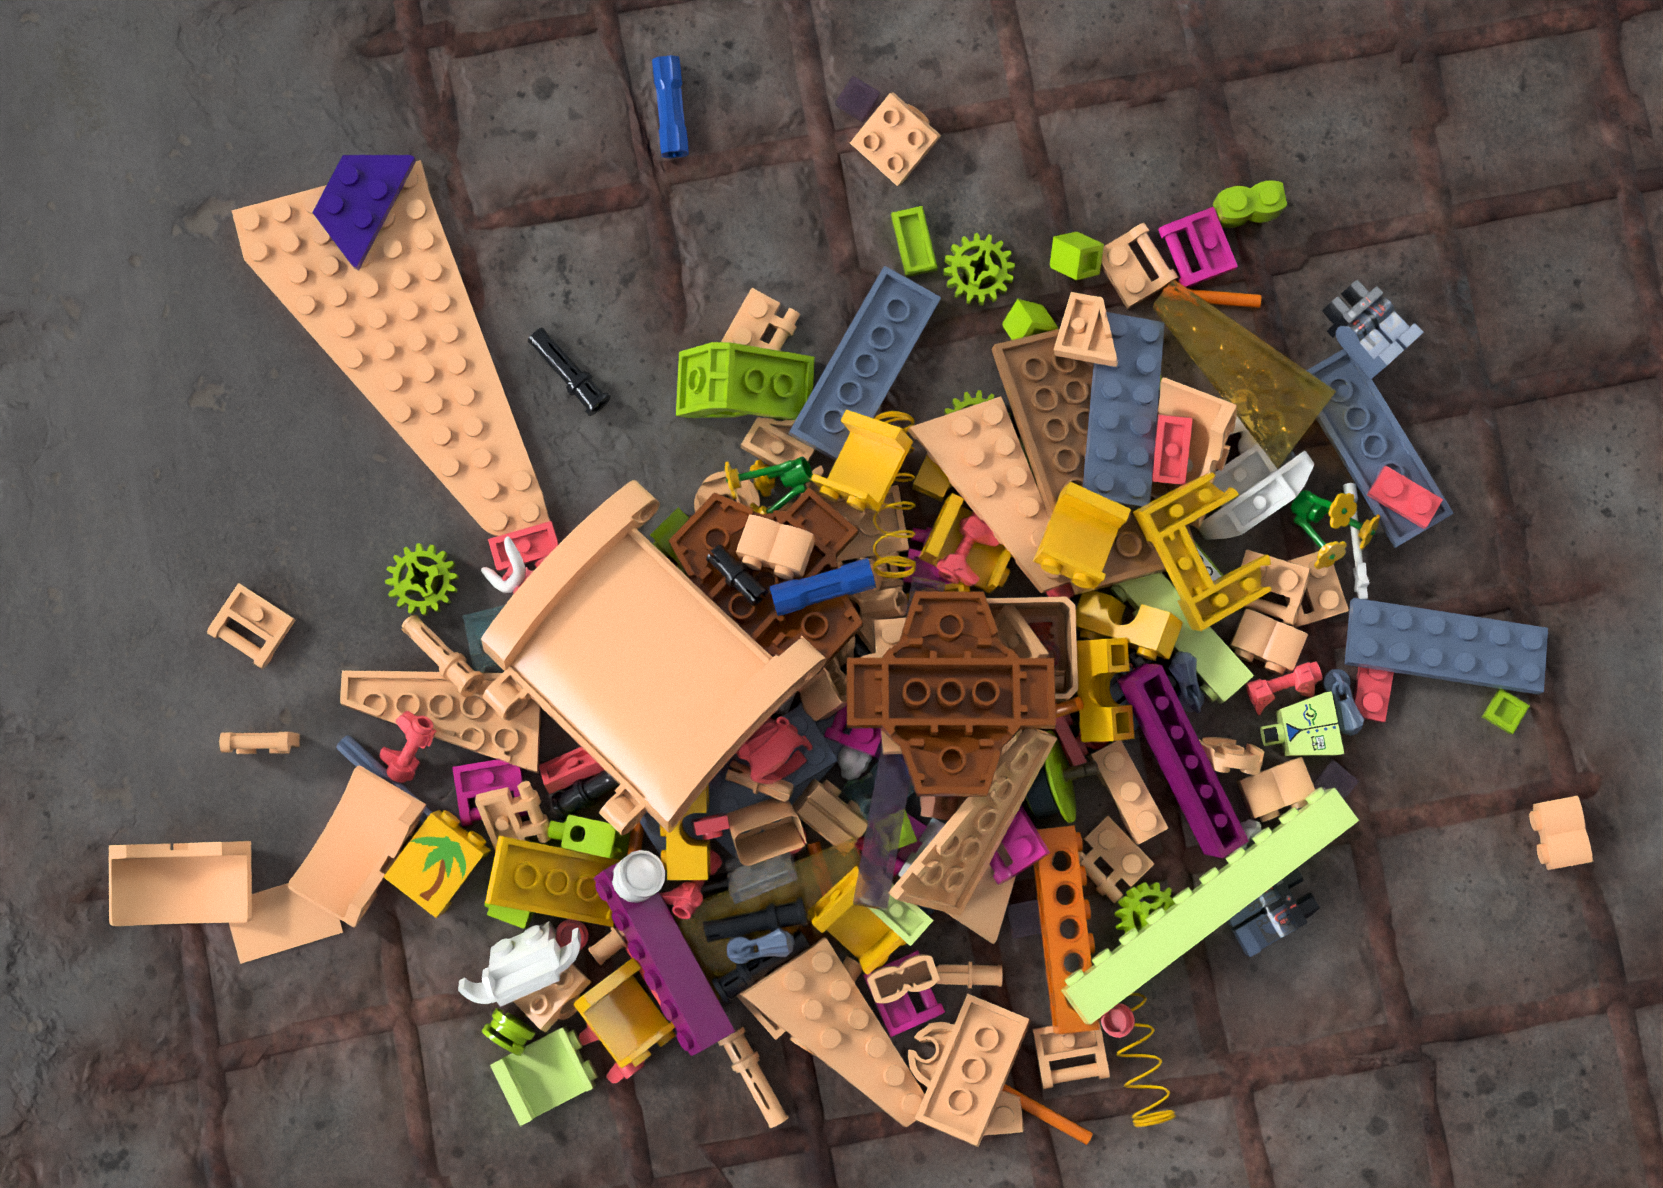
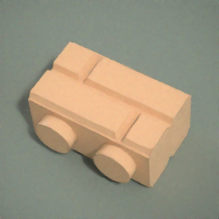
M814 778L792 806L801 820L846 855L856 844L858 838L870 826V823L863 818L867 812L853 800H850L848 804L838 797L842 791L827 779L821 784Z

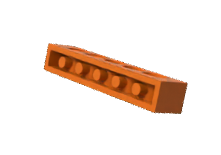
M1075 825L1037 829L1050 851L1049 855L1033 865L1053 1033L1067 1034L1100 1030L1099 1022L1101 1017L1091 1025L1085 1024L1061 992V989L1067 986L1064 980L1074 973L1066 970L1064 966L1065 957L1070 953H1074L1079 959V966L1075 971L1081 968L1085 972L1092 967L1090 954L1095 953L1094 937L1092 933H1088L1086 921L1091 918V909L1088 899L1083 897L1082 886L1087 884L1086 870L1084 866L1079 864L1078 852L1083 850L1082 837L1080 832H1076ZM1056 852L1063 853L1067 859L1066 867L1062 871L1056 870L1052 865V857ZM1062 885L1066 886L1071 892V898L1065 905L1060 904L1056 899V891ZM1066 919L1071 920L1075 926L1074 934L1068 939L1063 937L1060 932V925Z

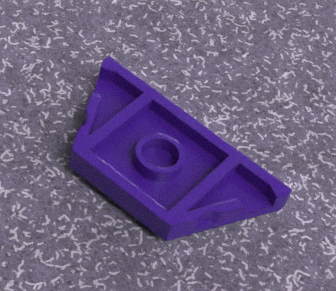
M342 155L312 213L354 269L359 271L417 161L415 157L411 155Z

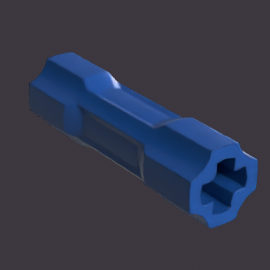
M673 55L659 56L652 59L657 93L661 154L663 158L669 159L685 157L689 155L684 121L680 59L678 56Z
M866 558L845 564L838 569L800 580L793 579L769 587L777 615L781 616L818 602L874 589L876 584L869 560Z

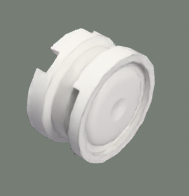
M638 850L631 852L619 861L613 870L612 884L614 890L621 898L628 902L638 903L647 900L662 888L665 881L663 863L656 855L649 851Z

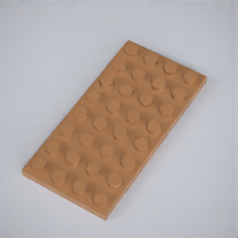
M1060 329L994 344L991 349L1049 520L1060 492L1069 482L1083 487L1094 365L1091 362L1055 356L1054 346ZM1152 482L1150 502L1175 490V485ZM1131 509L1127 521L1118 529L1102 571L1106 574L1104 580L1095 589H1086L1075 585L1072 579H1070L1075 595L1167 571L1154 544L1147 542L1133 514L1135 510ZM1187 524L1185 527L1196 547L1189 524Z

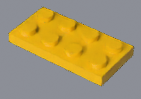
M499 836L485 903L613 927L612 911L608 903L598 895L594 877L621 860Z

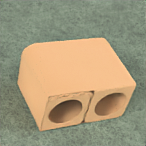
M770 798L726 814L732 841L739 861L743 865L750 866L805 847L799 833L807 844L801 821L789 800L784 802L776 798Z

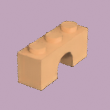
M1121 740L1115 741L1087 756L1090 762H1097L1099 768L1097 776L1115 801L1120 812L1119 817L1135 844H1141L1169 829Z

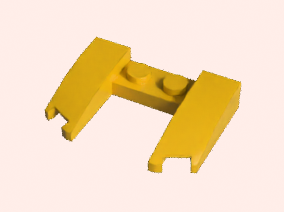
M1209 472L1133 511L1147 542L1154 544L1181 598L1177 602L1191 630L1197 631L1208 628L1271 591V587H1261V566L1271 565L1269 555H1263L1212 581L1185 525L1239 496L1238 492L1232 487H1229L1224 493L1210 482L1215 477L1213 472Z

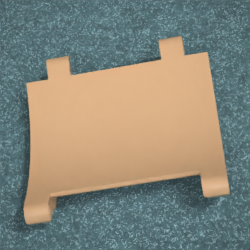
M632 480L602 503L543 560L510 598L481 638L484 652L504 670L487 687L483 694V699L506 721H510L522 712L530 698H532L620 785L614 790L616 794L606 802L601 811H599V814L622 836L629 833L640 822L646 811L668 833L672 832L693 802L729 759L789 698L810 681L826 663V658L803 636L780 656L775 655L772 657L640 533L638 529L654 516L660 503L636 480Z

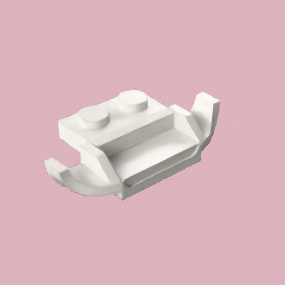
M1256 443L1226 464L1222 471H1216L1213 485L1224 493L1229 487H1232L1238 492L1239 496L1221 505V509L1203 520L1200 529L1197 528L1205 540L1226 539L1244 534L1298 496L1308 480L1314 462L1304 450L1277 469L1261 445Z
M550 921L539 926H531L524 933L510 939L500 940L491 947L489 967L483 969L482 982L473 983L463 978L459 980L458 991L473 1002L480 1004L497 1002L501 1007L560 981L561 972L569 968L579 954L581 945L579 928L572 930V941L564 947H560L557 943L556 930Z

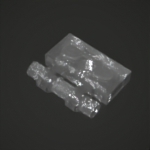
M735 852L734 857L724 860L725 867L729 873L727 874L729 891L735 904L798 879L795 861L791 852L750 866L743 865L739 861L737 852Z

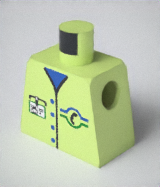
M1332 691L1276 710L1278 724L1262 726L1260 728L1264 746L1282 743L1285 756H1336L1344 754Z

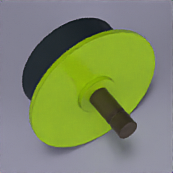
M1046 731L1057 738L1053 731ZM1057 738L1026 795L1030 809L1036 818L1041 820L1061 812L1063 818L1068 823L1074 822L1076 819V799L1072 780L1084 778L1087 775L1099 774L1097 762L1092 761L1085 763V765L1080 764L1069 767L1063 748Z

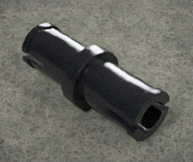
M718 545L712 549L711 552L715 556L708 554L706 560L726 578L725 583L731 588L735 587L752 606L762 602L763 598L760 595L762 594L766 597L768 590L749 573V567L744 563L740 564L723 545Z

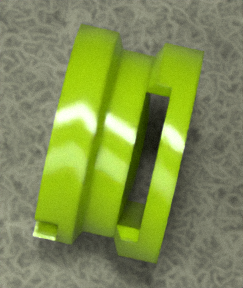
M496 1008L492 1014V1022L484 1026L482 1033L507 1051L521 1056L526 1049L524 1046L526 1041L532 1040L536 1032L517 1017L508 1012L504 1015L502 1009Z

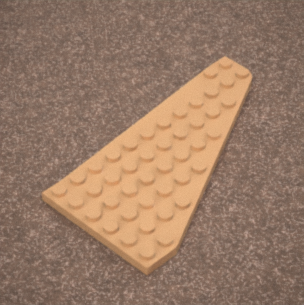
M421 160L416 161L359 271L354 269L312 213L327 185L232 210L243 258L246 263L485 531L491 535L500 536L550 521L543 492L431 198Z

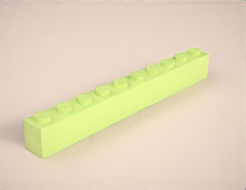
M1020 437V438H1019L1020 445H1021V447H1022V450H1023V452H1024V455H1025V457H1026V460H1027V462H1028V465H1029V467H1030V470H1031L1032 475H1033V477H1034V480H1035V482H1036V479H1035L1033 470H1032V468H1031V465H1030V462H1029V459H1028V456H1027V453H1026V450H1025V447H1024L1022 438ZM1161 572L1115 584L1110 588L1119 601L1122 603L1128 601L1135 609L1132 613L1135 618L1141 604L1171 612L1183 622L1172 652L1175 655L1181 651L1188 652L1197 658L1196 675L1197 680L1202 684L1199 688L1212 703L1215 700L1219 704L1224 703L1254 676L1210 626L1202 631L1191 630L1177 602L1181 598L1176 588Z
M1320 787L1305 798L1308 804L1300 810H1297L1295 807L1288 810L1279 817L1281 824L1272 831L1267 827L1252 838L1255 844L1247 850H1244L1242 847L1235 850L1226 857L1228 864L1219 871L1214 867L1199 878L1202 884L1192 891L1187 887L1172 898L1175 902L1173 906L1166 911L1162 907L1157 909L1145 919L1148 922L1145 927L1139 931L1133 928L1118 939L1121 943L1120 946L1112 952L1106 948L1092 959L1094 965L1083 972L1080 968L1064 980L1067 986L1061 989V992L1085 1024L1091 1025L1357 823L1359 819L1335 788L1324 791Z

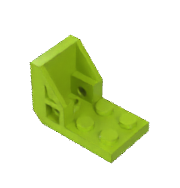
M711 342L680 351L676 416L684 418H730L750 414L783 420H796L813 391L815 357L731 342Z

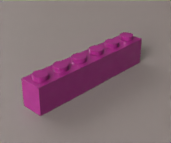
M1144 663L1117 679L1129 705H1132L1133 713L1203 853L1224 858L1249 842L1162 665Z
M614 864L594 877L596 891L600 898L608 903L615 926L620 931H623L629 942V952L635 960H639L645 971L644 978L647 985L657 993L661 1001L660 1007L664 1016L674 1024L678 1032L677 1039L679 1044L685 1051L689 1052L690 1056H693L734 1033L735 1030L659 891L642 902L626 901L617 894L612 884L613 870L616 866Z

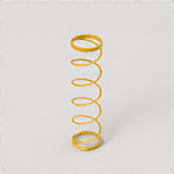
M899 411L884 412L874 418L880 420L888 417H898L889 419L885 423L908 420L911 424L901 428L905 433L908 432L909 427L915 425V420L911 415ZM911 446L910 449L912 450L908 451L907 454L914 452L915 448ZM898 473L897 476H910L912 478H895L894 481L908 482L914 480L915 476L910 473ZM907 501L891 504L883 502L885 506L879 512L888 507L898 510H909L914 508L915 504ZM907 504V505H912V506H909V507H898V506H895V505ZM876 512L873 516V524L885 535L876 540L873 545V552L879 558L873 563V571L881 577L891 579L912 575L916 571V562L902 556L880 557L876 552V546L880 540L888 536L911 538L916 533L911 530H898L890 533L882 530L876 523V517L879 513ZM899 533H911V535H897V534H899ZM883 563L901 567L912 566L911 569L903 572H885L876 567Z
M1140 993L1130 994L1129 996H1139L1144 999L1140 1004L1133 1007L1131 1011L1133 1012L1140 1008L1146 1002V996ZM1135 1023L1134 1026L1150 1028L1152 1031L1144 1038L1119 1050L1116 1055L1119 1057L1153 1058L1159 1060V1064L1142 1075L1129 1080L1124 1084V1087L1160 1089L1167 1092V1095L1158 1102L1132 1115L1131 1118L1134 1119L1132 1122L1135 1127H1145L1172 1120L1176 1115L1173 1110H1166L1138 1116L1164 1102L1168 1098L1170 1091L1161 1086L1129 1085L1154 1072L1162 1063V1059L1155 1055L1121 1054L1147 1040L1155 1031L1150 1025Z

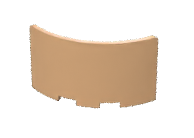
M1162 378L1160 382L1157 421L1158 414L1193 418L1188 456L1193 463V468L1186 474V484L1209 472L1215 474L1217 469L1222 471L1230 450V446L1225 445L1230 433L1235 429L1237 405L1173 380ZM1215 477L1212 480H1210L1212 484L1215 480ZM1174 484L1176 489L1183 486L1182 484ZM1206 514L1189 523V525L1200 529Z
M356 766L336 810L316 844L290 879L288 889L355 928L377 897L376 891L384 878V873H387L401 854L400 849L407 838L413 835L426 804L364 767Z
M251 841L173 843V850H171V844L109 845V923L111 926L250 922L252 920Z

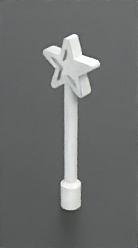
M1356 483L1344 484V494H1353V502L1356 503L1358 501ZM1356 510V513H1355L1354 516H1352L1351 518H1353V519H1355V520L1358 521L1357 510ZM1350 526L1355 568H1353L1355 578L1354 592L1358 593L1359 599L1367 600L1369 579L1366 575V563H1363L1362 549L1359 548L1361 544L1360 537H1358L1359 530Z

